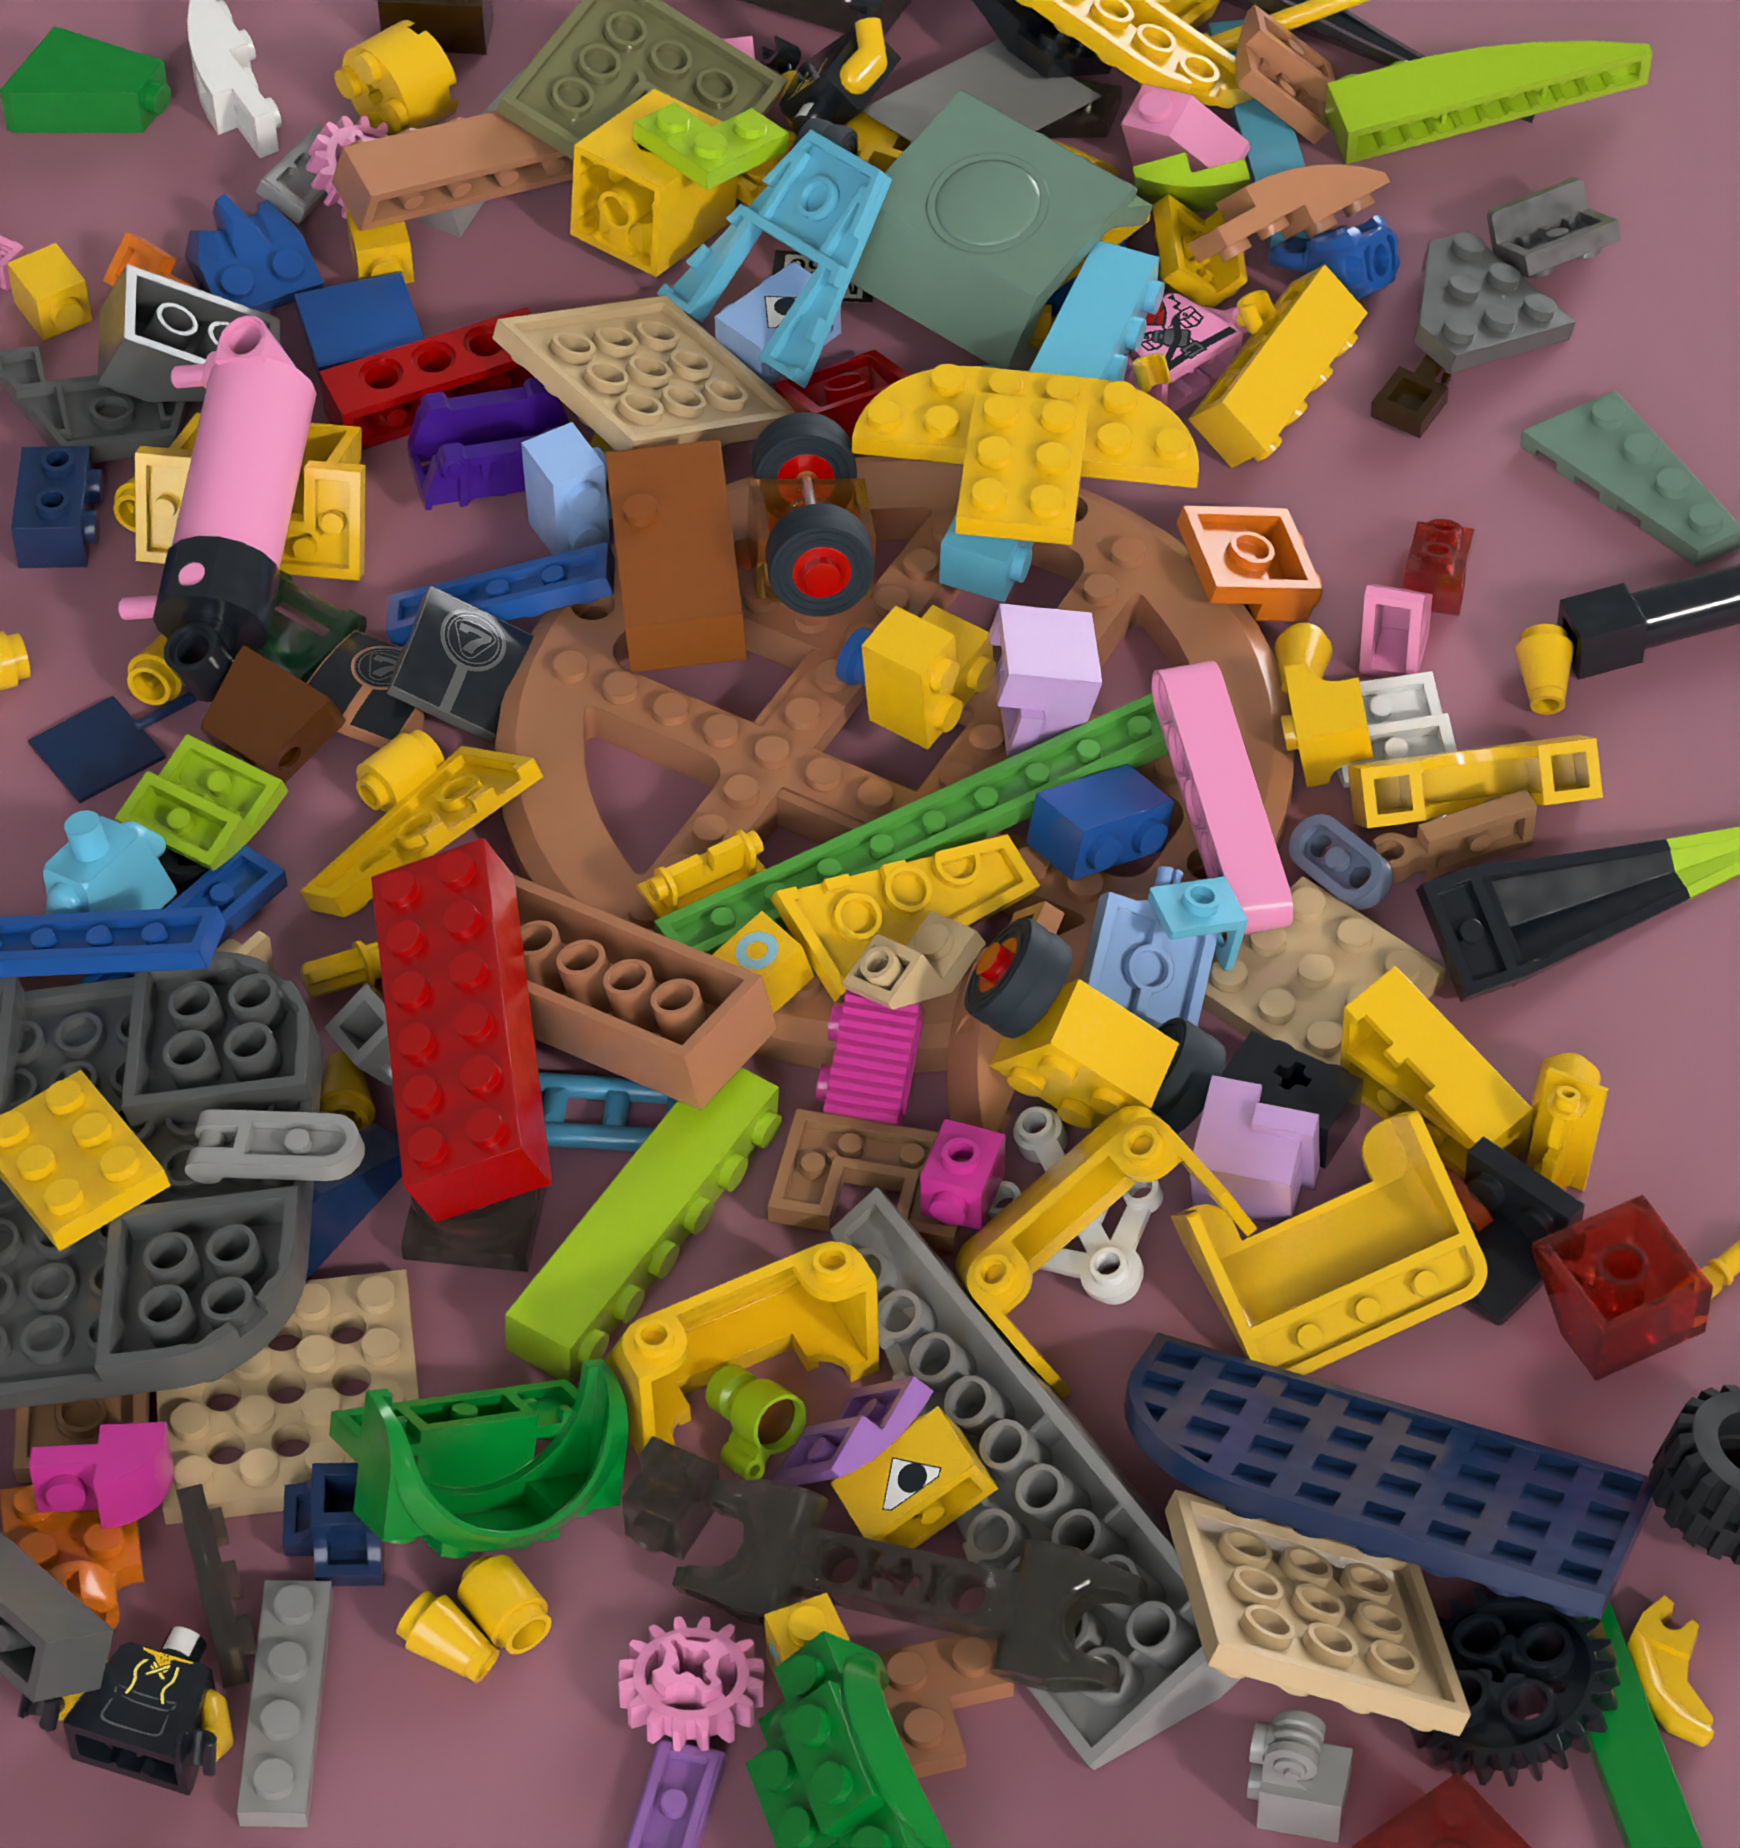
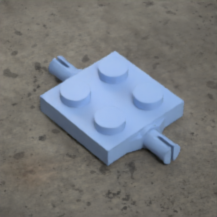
M1159 866L1154 887L1180 883L1183 872L1178 869L1173 871L1174 868ZM1107 892L1099 897L1080 980L1156 1029L1172 1018H1182L1198 1026L1218 933L1170 940L1149 900L1137 901Z

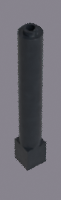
M1740 564L1630 593L1625 583H1620L1561 599L1557 626L1562 627L1567 632V638L1574 645L1571 668L1578 680L1642 663L1645 649L1740 624Z

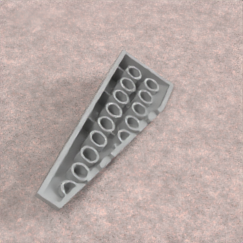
M878 1187L873 1189L830 1229L835 1242H843L853 1246L863 1256L877 1278L879 1347L885 1351L893 1370L894 1376H892V1380L915 1376L934 1391L917 1416L927 1414L939 1406L963 1432L998 1487V1490L955 1520L965 1542L962 1544L970 1566L977 1571L988 1597L985 1599L994 1623L1001 1628L1009 1648L1006 1652L1015 1673L1087 1765L1096 1770L1221 1698L1240 1679L1228 1677L1217 1671L1214 1667L1207 1665L1170 1529L1055 1391L1028 1363L896 1206Z

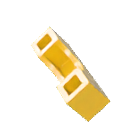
M1584 735L1347 765L1354 824L1364 828L1427 821L1439 815L1453 814L1483 804L1493 797H1504L1527 789L1536 805H1551L1603 798L1597 738Z

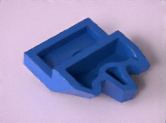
M224 193L215 200L212 211L217 230H194L189 232L185 258L199 289H205L207 293L260 312H266L295 302L294 294L324 287L323 279L302 234L268 200L259 203L256 213L247 217Z

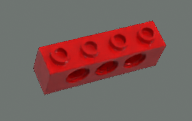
M528 307L319 371L324 412L330 424L362 427L361 450L410 435L417 407H421V398L425 394L443 392L447 398L522 387L524 381L528 378H534V376L523 366L515 363L511 355L495 342L492 336L498 319L531 315Z

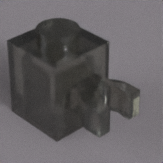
M652 1435L639 1455L641 1470L622 1497L625 1536L630 1537L638 1546L649 1552L659 1553L662 1551L683 1561L721 1503L719 1465Z

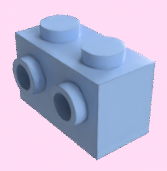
M573 422L521 442L528 522L550 553L555 555L608 542L610 545L608 520L612 519L610 499L606 493L605 480L608 479L606 457L599 447L592 448Z

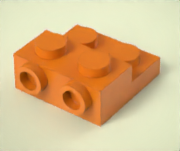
M1182 507L1176 523L1209 603L1248 604L1255 621H1308L1313 608L1321 600L1322 581L1320 575L1315 572L1305 550L1303 536L1297 531L1288 508Z

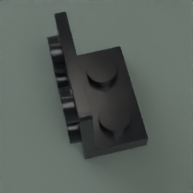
M1483 1136L1467 1151L1464 1188L1493 1221L1478 1232L1465 1211L1464 1213L1485 1257L1487 1278L1482 1290L1475 1297L1464 1302V1304L1495 1325L1500 1326L1579 1250L1585 1204Z

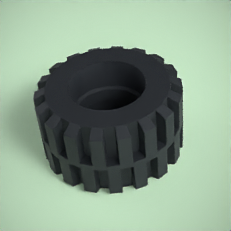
M1723 1385L1720 1392L1710 1387L1702 1390L1697 1398L1692 1397L1685 1404L1652 1461L1654 1465L1649 1472V1484L1655 1487L1651 1494L1655 1506L1665 1509L1666 1513L1663 1519L1671 1529L1678 1528L1684 1533L1682 1537L1684 1541L1692 1547L1698 1544L1707 1549L1706 1555L1718 1560L1722 1556L1731 1558L1733 1564L1740 1565V1388L1737 1385Z

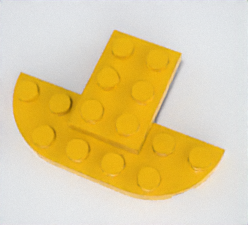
M1016 0L1021 5L1031 7L1047 18L1064 35L1074 37L1094 51L1105 64L1117 67L1138 81L1140 87L1143 84H1148L1192 95L1203 105L1219 106L1222 108H1232L1236 104L1253 99L1252 96L1236 84V57L1196 30V28L1213 16L1220 0Z
M941 364L934 369L907 376L881 391L870 401L859 416L852 436L853 454L964 465L956 514V534L1072 545L1081 477L1197 488L1198 453L1187 427L1162 402L1136 389L1132 384L1125 381Z

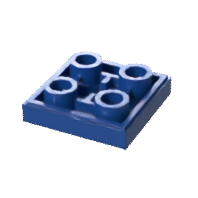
M401 272L294 294L296 310L319 380V371L424 339Z

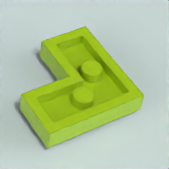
M674 102L634 121L633 140L704 189L709 190L787 152L789 132L753 108L711 127Z

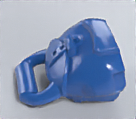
M1380 214L1356 226H1339L1337 229L1328 231L1314 239L1296 236L1271 247L1267 253L1268 261L1272 266L1301 271L1305 275L1325 264L1355 299L1364 298L1381 291L1395 281V274L1400 265L1397 236Z

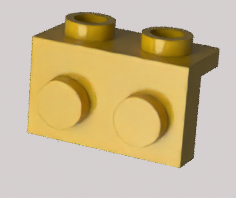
M1166 194L1153 204L1152 209L1156 229L1154 237L1158 244L1161 264L1159 272L1162 281L1171 292L1183 294L1197 305L1214 308L1226 298L1232 297L1246 284L1247 273L1243 252L1225 262H1222L1219 254L1216 253L1198 263L1188 246L1190 242L1226 223L1220 210H1217L1204 220L1170 194Z

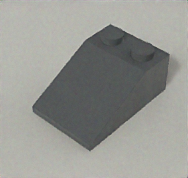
M126 264L100 309L97 384L148 402L204 401L205 387L177 389L171 382L170 375L172 369L175 366L205 364L208 354L211 351H217L219 338L226 326L235 319L247 315L256 316L261 319L280 344V318Z

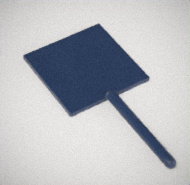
M188 692L134 720L118 700L112 696L29 739L28 743L76 800L82 803L166 759L165 754L143 729L195 703L198 699Z

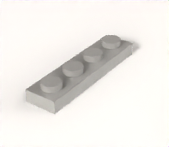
M265 1580L237 1807L240 1826L308 1828L334 1599L331 1581Z

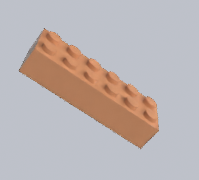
M514 875L534 1039L702 1110L778 1029L761 975Z

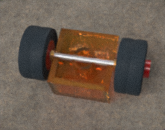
M809 412L793 413L778 418L760 433L751 455L753 479H749L747 544L756 599H769L774 602L783 603L791 610L807 616L824 617L839 614L853 607L862 598H872L876 536L865 478H857L855 456L852 453L851 440L835 421L826 416Z

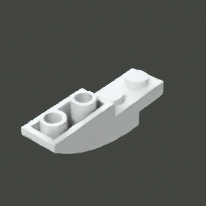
M190 0L187 20L194 80L199 100L207 118L218 135L238 128L259 158L279 152L276 129L282 126L281 116L271 97L264 98L259 92L257 81L251 70L250 61L256 58V53L249 34L244 29L239 31L233 24L229 8L223 0Z

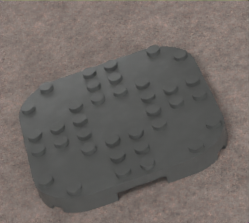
M215 951L208 969L135 972V977L31 991H24L18 977L0 978V1115L45 1091L54 1083L82 1070L163 1167L171 1185L59 1252L0 1178V1410L171 1390L203 1382L216 1381L264 1349L278 1335L295 1311L302 1296L307 1277L314 1181L222 1178L220 1182L215 1184H205L194 1181L185 1173L188 1154L191 1149L198 1146L199 1139L195 1136V1128L202 1111L219 1109L319 1113L323 1052L317 1029L297 987L290 979L285 981L272 973L267 962L244 954ZM232 1140L229 1145L224 1147L233 1148L235 1140Z

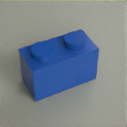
M1127 763L1036 793L1026 843L1070 880L1074 881L1163 851L1168 835L1174 800Z

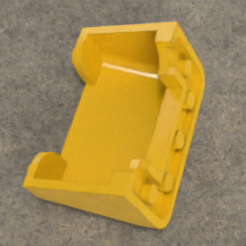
M834 1241L817 1244L642 1317L627 1328L604 1361L610 1366L622 1388L628 1412V1439L646 1470L676 1458L675 1441L673 1438L674 1429L677 1424L681 1426L691 1421L690 1405L684 1394L708 1385L712 1376L726 1365L737 1364L746 1369L790 1349H794L807 1372L819 1367V1361L832 1362L845 1369V1375L850 1383L879 1371L877 1278L863 1256L853 1246Z

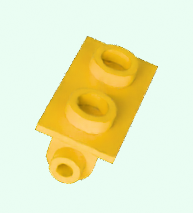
M739 829L733 832L731 838L708 848L707 852L702 855L695 854L667 868L660 866L654 869V876L637 884V890L656 915L661 918L766 870L756 857V855L764 851L763 843L754 830L745 833Z
M1549 1067L1545 1077L1526 1165L1565 1191L1568 1186L1584 1191L1609 1088Z

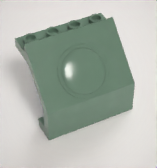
M960 89L885 171V174L892 179V182L850 283L995 368L1028 371L1040 350L1030 344L1029 341L1040 314L1051 295L1109 230L1118 227L1145 225L1153 205L1136 196L1138 189L1134 185L1116 177L1093 164L1088 159L1075 154L1045 135L1011 118L1001 110Z

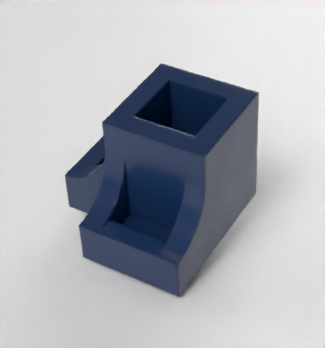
M357 1462L312 1463V1478L301 1483L285 1485L282 1539L285 1556H314L315 1581H331L332 1586L383 1585L385 1542L353 1512L358 1471Z

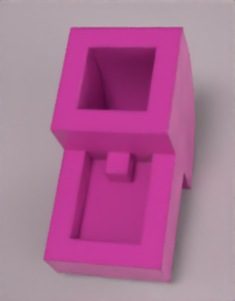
M166 1422L100 1425L98 1444L31 1447L29 1470L38 1513L99 1510L102 1529L132 1523L152 1512L169 1493L174 1476V1463Z

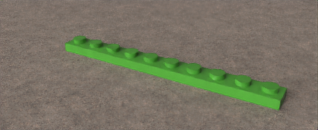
M1152 693L654 920V930L658 934L710 955L716 952L761 911L786 931L788 927L770 900L772 895L778 890L795 886L797 889L820 884L827 878L843 874L852 876L877 870L884 864L900 860L909 862L933 856L937 851L978 842L1032 817L1035 797L1038 792L1127 763L1136 769L1158 759L1169 752L1156 714Z

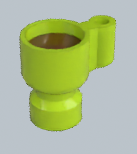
M730 1364L720 1368L707 1385L706 1402L708 1406L729 1420L733 1428L728 1442L724 1444L721 1450L722 1463L746 1481L751 1483L758 1481L765 1472V1463L770 1454L774 1455L784 1452L802 1434L806 1423V1408L803 1401L775 1381L758 1379L737 1364Z

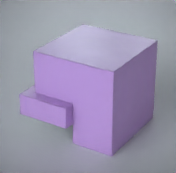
M1000 603L988 639L989 645L1002 647V653L996 667L998 685L996 700L997 706L1001 707L1007 758H1010L1036 746V743L1041 744L1087 723L1102 685V677L1092 613Z
M1212 1075L1193 1153L1229 1191L1250 1219L1278 1224L1293 1217L1300 1188L1315 1189L1320 1168L1319 1114L1259 1103L1262 1092L1261 1084ZM1190 1174L1192 1206L1209 1204L1221 1208Z

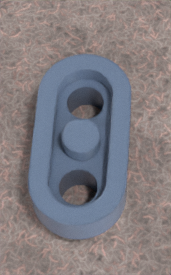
M1327 814L1312 815L1300 822L1294 829L1289 840V854L1292 861L1336 898L1353 909L1363 910L1375 906L1387 895L1393 878L1392 869L1388 861L1334 817ZM1332 845L1325 856L1321 857L1322 851L1327 846ZM1370 875L1367 882L1360 887L1361 881Z

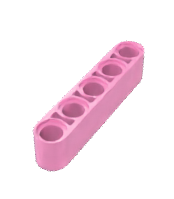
M1207 661L1155 670L1151 680L1153 702L1207 878L1226 877L1248 919L1244 935L1289 927L1293 920V903L1290 888L1219 666L1215 661Z

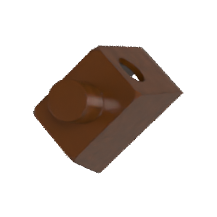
M243 645L202 721L201 730L217 749L281 779L285 784L342 727L346 719L328 696Z

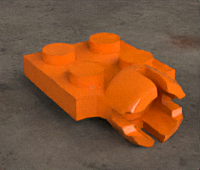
M33 1485L1 1489L3 1534L115 1630L120 1616L119 1591L130 1584L144 1582L138 1520L123 1526L102 1529L99 1510L38 1513Z

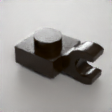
M1428 354L1424 356L1415 372L1399 366L1373 399L1371 417L1421 438L1447 403V385L1451 380V374L1444 372L1445 369Z

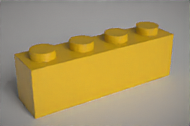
M1325 264L1289 284L1274 304L1277 316L1273 319L1263 320V327L1257 333L1250 336L1188 419L1231 468L1252 458L1260 462L1279 447L1282 442V438L1279 436L1281 430L1303 414L1308 407V404L1304 401L1306 396L1319 388L1333 373V369L1329 366L1334 358L1345 353L1358 339V335L1354 331L1368 312Z

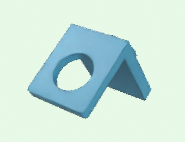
M1226 877L1151 887L1148 900L1168 938L1174 940L1218 933L1214 953L1223 971L1233 970L1248 919ZM1227 931V941L1225 943L1221 932Z

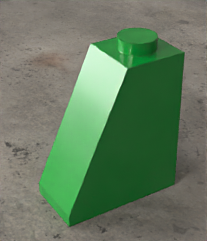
M54 26L0 89L6 129L10 132L144 133L153 120L167 109L171 90L169 85H167L164 60Z

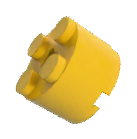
M402 20L348 49L343 57L342 68L334 73L338 90L345 98L351 100L359 116H367L370 127L375 129L382 122L388 124V136L398 134L409 128L420 129L436 125L452 116L458 108L459 98L451 102L449 88L457 84L446 54L434 37L426 30L420 34L411 30L409 27L414 23L409 20Z

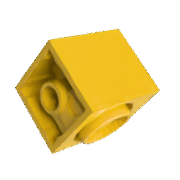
M653 89L574 145L570 235L658 277L730 223L726 218L736 208L738 175L706 190L633 140L634 121L674 102L711 127L723 122Z

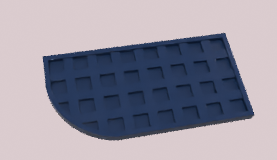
M1162 1333L1156 1334L1132 1369L1128 1380L1124 1400V1414L1128 1428L1138 1445L1168 1474L1194 1491L1225 1505L1234 1515L1247 1519L1264 1518L1291 1526L1296 1533L1305 1537H1327L1356 1546L1362 1553L1372 1557L1386 1558L1391 1556L1421 1565L1426 1572L1435 1576H1457L1481 1583L1494 1593L1502 1596H1524L1551 1604L1557 1611L1573 1617L1591 1616L1601 1619L1654 1503L1651 1494L1655 1487L1649 1484V1476Z

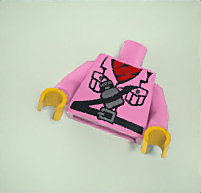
M1266 290L1251 292L1240 298L1237 302V307L1225 311L1197 305L1180 294L1166 295L1162 298L1158 312L1155 315L1147 314L1145 318L1147 321L1142 344L1137 352L1129 350L1127 354L1128 365L1123 381L1151 395L1173 412L1206 394L1241 350L1243 334L1247 332L1251 334L1257 333L1263 327V320L1273 319L1277 316L1268 292Z

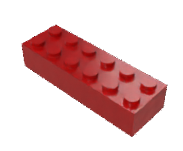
M481 838L372 876L403 1187L435 1222H439L551 1185L552 1178L514 875L485 838Z

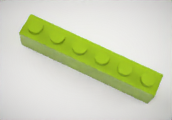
M741 1067L702 1110L677 1101L506 1312V1351L558 1380L567 1379L571 1384L581 1373L582 1361L601 1359L607 1349L609 1336L620 1322L627 1324L635 1317L644 1300L645 1290L656 1277L659 1279L665 1278L671 1271L678 1258L682 1243L690 1233L698 1235L705 1228L713 1213L716 1200L724 1190L731 1192L739 1185L747 1170L750 1157L758 1147L765 1149L775 1139L782 1122V1116L778 1114L779 1087Z

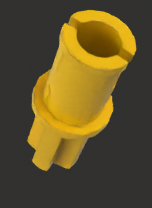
M361 940L354 941L352 949L305 962L301 966L303 985L308 994L312 997H319L355 985H365L366 983L373 987L375 980L382 978L378 941L366 945Z

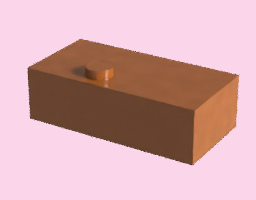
M720 439L606 452L630 672L635 673L747 660L743 610Z

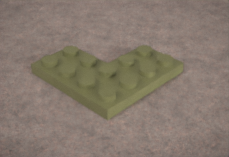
M581 0L502 96L496 112L573 160L574 145L653 89L718 120L725 121L750 108L765 116L782 95L788 80L661 0Z

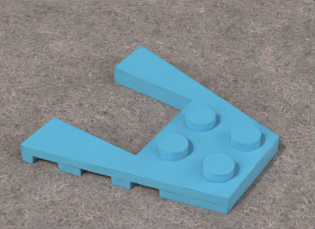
M811 129L762 180L768 186L748 207L740 203L726 218L731 225L710 247L702 244L688 258L686 262L691 266L690 269L673 287L665 283L657 292L659 296H667L685 313L703 323L763 231L818 265L758 357V359L804 389L813 373L892 182V179L878 168Z

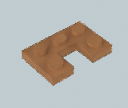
M796 1108L767 1206L769 1222L830 1232L843 1184L850 1183L901 1192L897 1209L934 1250L954 1253L961 1225L950 1226L934 1218L921 1215L920 1176L939 1132Z

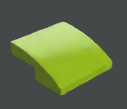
M1186 152L1133 166L1132 185L1138 189L1136 195L1152 205L1166 194H1170L1193 212H1207L1219 210L1216 205L1217 202L1250 185V175L1245 158L1192 173Z
M186 734L159 775L148 770L146 771L114 819L120 824L126 821H134L157 832L164 838L166 848L215 871L232 858L258 832L286 796L288 789L281 779Z

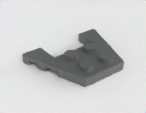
M38 346L0 350V386L49 447L90 446L92 462L97 464L104 461L135 458V452L140 446L169 448L184 429L191 401L148 402L97 384L98 375L46 381Z

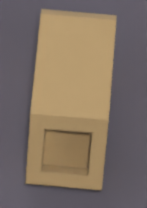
M930 911L906 946L876 934L842 984L847 990L892 1010L953 992L986 942L977 930Z

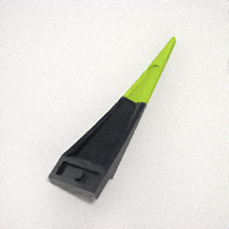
M1740 827L1617 847L1476 865L1422 883L1416 889V892L1460 1002H1464L1511 985L1514 987L1740 875Z

